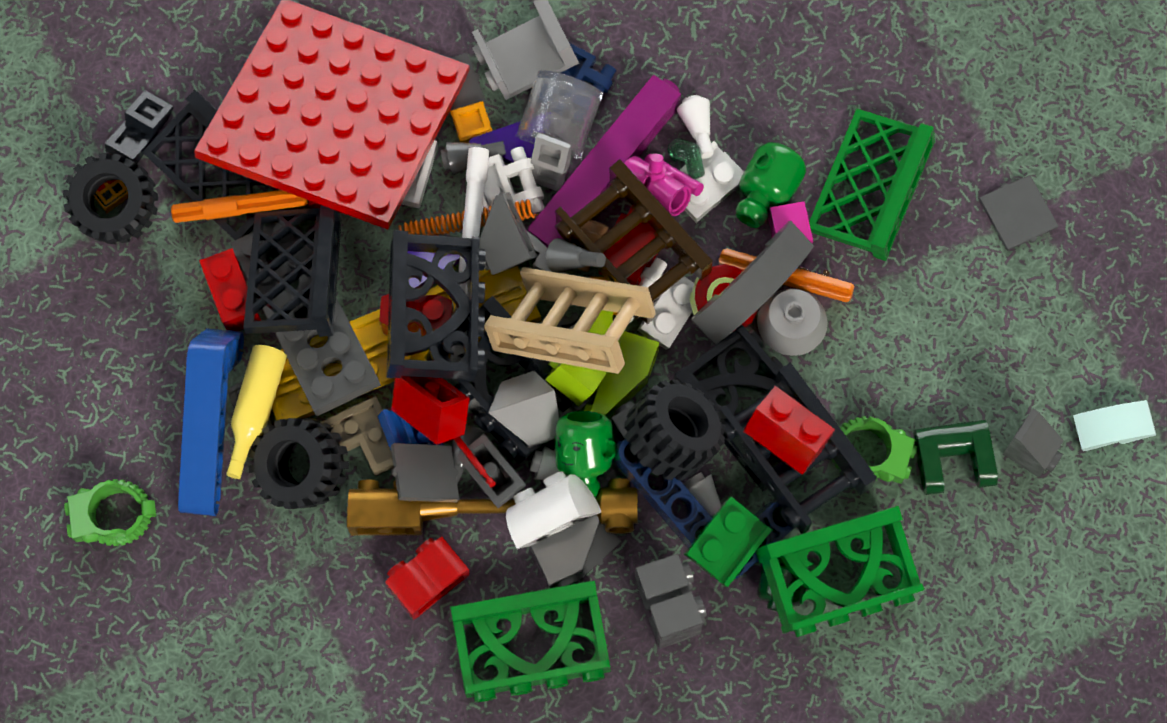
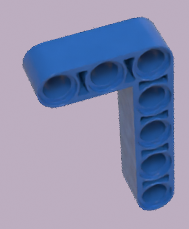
M207 328L190 341L186 362L178 497L180 513L217 516L219 504H216V501H220L228 373L242 359L243 352L239 350L244 347L243 332Z

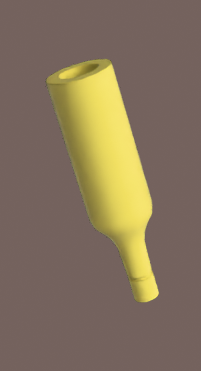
M255 345L251 351L231 419V429L234 434L235 445L226 474L231 478H241L249 449L257 436H263L262 430L267 426L287 357L284 352L271 346Z

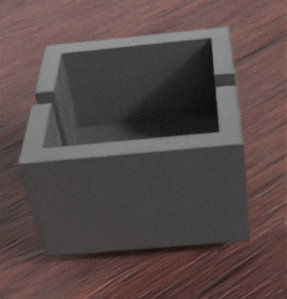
M678 553L636 568L635 583L646 612L651 610L652 617L648 619L659 649L700 635L702 625L705 623L704 617H707L701 597H694L691 589H693L692 583L694 578L687 561L681 563Z

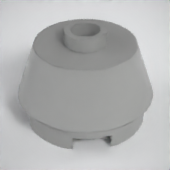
M784 289L774 293L761 306L757 325L760 336L771 349L783 355L798 356L814 350L822 342L827 331L828 320L823 305L812 294L800 289Z

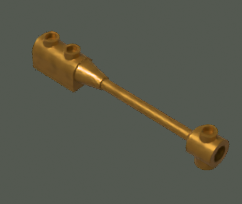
M611 479L608 481V488H601L596 498L602 511L597 514V517L601 524H605V531L608 533L625 534L633 532L634 524L638 523L637 488H630V480ZM376 480L358 481L357 489H349L347 528L350 535H422L423 521L452 517L458 514L506 513L507 509L516 503L514 499H509L500 508H497L491 499H460L457 503L398 500L396 480L393 482V489H379V482Z

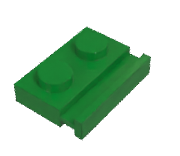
M730 496L684 555L726 588L729 587L772 529L763 524L759 518Z

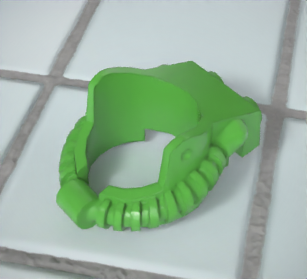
M862 416L861 418L856 417L854 420L850 419L848 423H843L840 429L846 436L854 431L866 430L876 434L881 440L883 439L886 447V459L881 465L869 466L877 479L902 484L904 479L909 478L912 468L908 466L909 459H914L917 451V446L914 445L915 439L906 436V432L903 429L892 430L891 425H888L887 422L879 418L870 416L866 418V416Z
M113 479V481L106 480L105 482H100L93 486L92 490L81 488L77 494L68 496V503L64 504L66 516H70V524L67 525L68 537H72L75 542L84 541L90 543L99 540V543H106L107 546L112 544L114 546L130 544L134 539L138 540L140 535L143 536L145 534L143 532L149 528L147 526L151 523L150 518L156 516L155 501L148 500V495L144 494V490L142 488L139 489L138 485H133L132 482H126L122 479L120 481ZM116 493L129 494L141 504L142 515L138 516L136 522L127 530H102L97 524L96 510L101 500H105L110 495Z

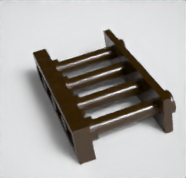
M621 159L609 167V187L571 218L561 207L555 210L557 223L555 228L560 236L568 242L572 240L577 246L588 252L604 253L640 223L646 224L648 222L656 231L654 239L618 268H615L607 258L603 267L596 268L608 281L629 284L626 279L662 249L668 250L672 248L679 256L677 259L679 263L648 287L652 302L686 274L692 275L694 273L701 281L712 272L713 261ZM618 197L620 199L625 197L633 205L631 208L633 212L593 243L580 228ZM641 317L646 324L653 320L652 318Z

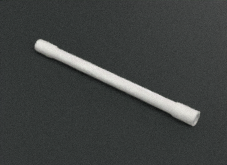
M471 147L468 149L467 188L462 238L480 237L484 185L487 180L489 150L485 148ZM461 256L458 273L466 269V262ZM466 282V283H464V284H461L460 286H461V288L464 290V292H465L466 295H467V282ZM462 345L453 346L451 349L454 355H450V361L459 362L462 358L457 356L465 353Z

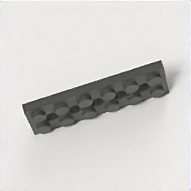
M279 222L271 223L263 227V232L270 237L282 225ZM298 225L296 229L303 233L300 226ZM253 232L230 243L247 279L249 278ZM290 232L278 244L287 250L299 239ZM305 246L293 257L300 263H303L313 255V251L308 246ZM271 247L260 257V260L265 265L270 264L268 263V258L277 251ZM287 261L274 272L284 279L296 267ZM303 274L297 279L299 286L295 290L300 293L310 284L311 280ZM268 276L258 285L257 289L265 295L278 283ZM283 291L272 302L281 309L294 297L288 292ZM337 298L333 336H327L328 340L324 346L313 348L309 345L311 339L318 335L317 330L274 332L316 417L381 386ZM302 304L298 305L288 316L292 319H297L295 317L297 311L305 306ZM267 306L262 308L267 319L275 314ZM331 363H339L342 365V370L336 376H326L324 374L326 366Z

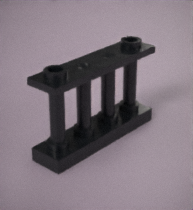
M790 362L779 369L775 379V386L835 429L821 453L805 473L825 459H833L841 469L840 476L798 503L786 486L802 474L791 466L777 474L765 458L771 451L760 443L755 445L743 429L747 426L754 411L766 396L736 416L732 414L726 405L720 409L719 413L722 417L720 423L725 428V432L722 434L725 440L728 442L732 440L777 500L783 509L781 514L785 522L792 529L797 528L801 534L808 532L812 524V520L808 516L810 513L848 487L850 489L855 488L862 495L872 488L877 477Z

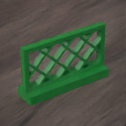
M856 109L809 220L811 232L872 252L873 257L886 261L934 146V127L923 123L916 127ZM862 120L874 124L879 133L861 140L857 129ZM899 132L911 136L907 145L893 150L887 138ZM855 138L857 143L851 145L853 139ZM883 140L889 153L871 160L865 147ZM861 150L867 163L848 170L844 161L846 155ZM903 155L901 161L899 162L897 157ZM893 160L897 168L895 175L881 180L875 167ZM841 167H842L844 173L839 174V172H840V170H841ZM870 169L877 183L858 190L852 177ZM848 179L854 193L836 200L832 192L833 186ZM890 185V188L887 192L885 187ZM881 190L885 198L883 204L868 210L862 197ZM830 197L832 202L826 205L828 198ZM858 199L864 213L846 220L840 207ZM834 209L842 222L830 228L818 224L822 214ZM878 215L876 221L874 222L872 217ZM868 219L872 227L868 240L854 236L850 227Z

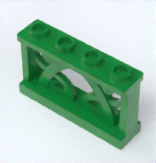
M899 506L767 544L756 550L759 563L763 564L780 618L783 634L794 631L795 636L800 637L816 632V623L827 620L829 627L850 621L848 614L860 610L861 616L864 617L883 611L881 603L892 600L894 607L915 601L914 593L923 591L924 586L923 583H920L901 524L903 518ZM882 527H885L893 554H882ZM854 538L859 539L862 544L859 550L867 549V554H858L852 551L851 541ZM830 542H835L838 550L846 558L855 562H865L859 579L849 593L836 590L816 578L828 565ZM809 552H815L819 557V563L812 571L806 568L814 564L807 559ZM780 557L790 573L796 578L788 587L786 586L778 561ZM880 562H889L898 568L901 578L895 588H886L883 585V577H893V574L885 568H879ZM802 585L807 591L801 595L800 605L805 600L812 601L814 605L813 611L808 615L796 612L791 602L795 590ZM870 587L879 595V597L860 602ZM826 601L834 605L843 607L827 613H823L826 607Z
M595 580L450 607L465 695L467 698L474 697V702L496 699L495 693L509 690L511 696L528 694L532 692V686L546 684L547 689L561 688L569 685L568 680L582 677L583 682L599 681L605 678L604 673L611 672ZM589 602L594 632L584 628H576L579 604ZM550 610L556 611L558 618L554 622H564L563 626L557 627L547 624L544 620L545 614ZM531 613L534 622L539 628L547 633L559 635L551 649L536 664L519 658L503 646L510 642L519 632L523 614ZM502 619L508 620L511 623L510 631L497 639L494 635L503 632V630L497 628V622ZM473 624L484 645L468 654L464 625ZM573 636L585 637L594 644L595 653L588 662L578 663L573 660L572 654L574 651H584V648L579 643L570 642ZM490 651L494 656L486 661L484 671L489 666H495L498 669V675L491 680L485 681L475 675L474 664L479 656ZM560 658L566 666L565 668L550 670ZM509 667L523 674L521 676L507 678L509 674Z

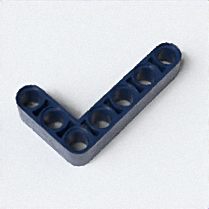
M626 439L620 441L616 445L615 463L685 546L689 548L695 541L696 530L700 526L705 527L712 517L685 485L676 478L668 480L663 477L664 484L660 491L652 490L647 481L651 468L648 466L644 467L639 461L637 463L628 462L624 457V448L627 444L631 443H628ZM675 499L682 500L687 506V513L682 519L676 518L671 511V506ZM777 501L766 504L755 514L763 524L772 529L759 548L781 541L793 530L787 523L782 527L774 523L772 518L774 509L776 507L782 508ZM756 552L735 579L744 574L758 561Z

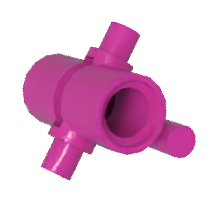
M648 154L645 160L637 156L626 160L624 164L671 216H677L686 209L690 202L691 194L699 196L703 191L704 185L663 161L664 158L660 154Z

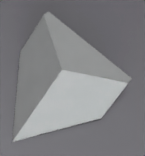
M535 371L502 381L488 413L524 441L528 448L555 439L556 425L559 420L555 390Z

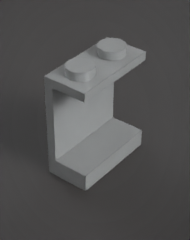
M548 0L533 1L539 16L486 43L478 29L472 32L478 44L472 47L481 66L487 63L490 69L484 74L492 90L500 89L505 100L579 64Z

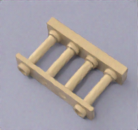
M523 267L520 274L527 291L526 296L511 318L490 315L485 323V329L493 351L619 374L625 365L618 342L619 338L634 315L653 319L656 312L648 287ZM539 300L555 302L541 324L526 322ZM570 305L587 307L573 329L557 327ZM602 310L618 313L605 335L588 332Z

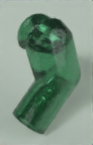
M679 138L669 144L668 153L670 159L675 162L676 160L685 162L688 176L698 179L705 175L700 148L696 143Z

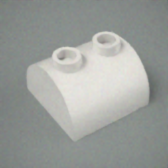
M561 471L543 480L546 486L545 489L535 493L533 488H528L513 496L516 504L507 509L506 520L517 549L529 547L602 512L592 492L579 477L573 474L565 477L564 472Z

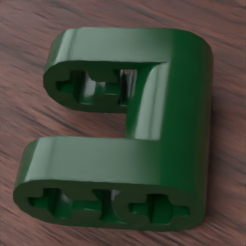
M986 420L914 429L913 439H915L914 445L917 446L916 457L924 495L944 493V477L940 458L970 454L975 483L978 488L997 485V466L990 430Z

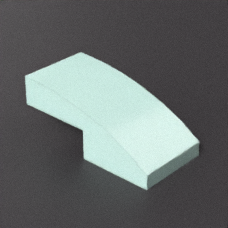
M1147 400L1114 405L1073 415L1083 451L1118 442L1125 444L1156 435Z

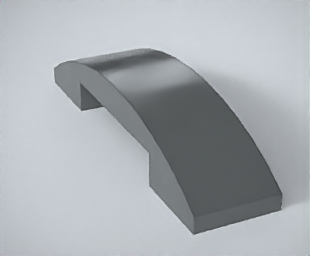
M788 221L765 244L766 248L719 295H714L691 318L692 322L714 345L721 342L757 311L793 274L813 249L814 245L792 221Z

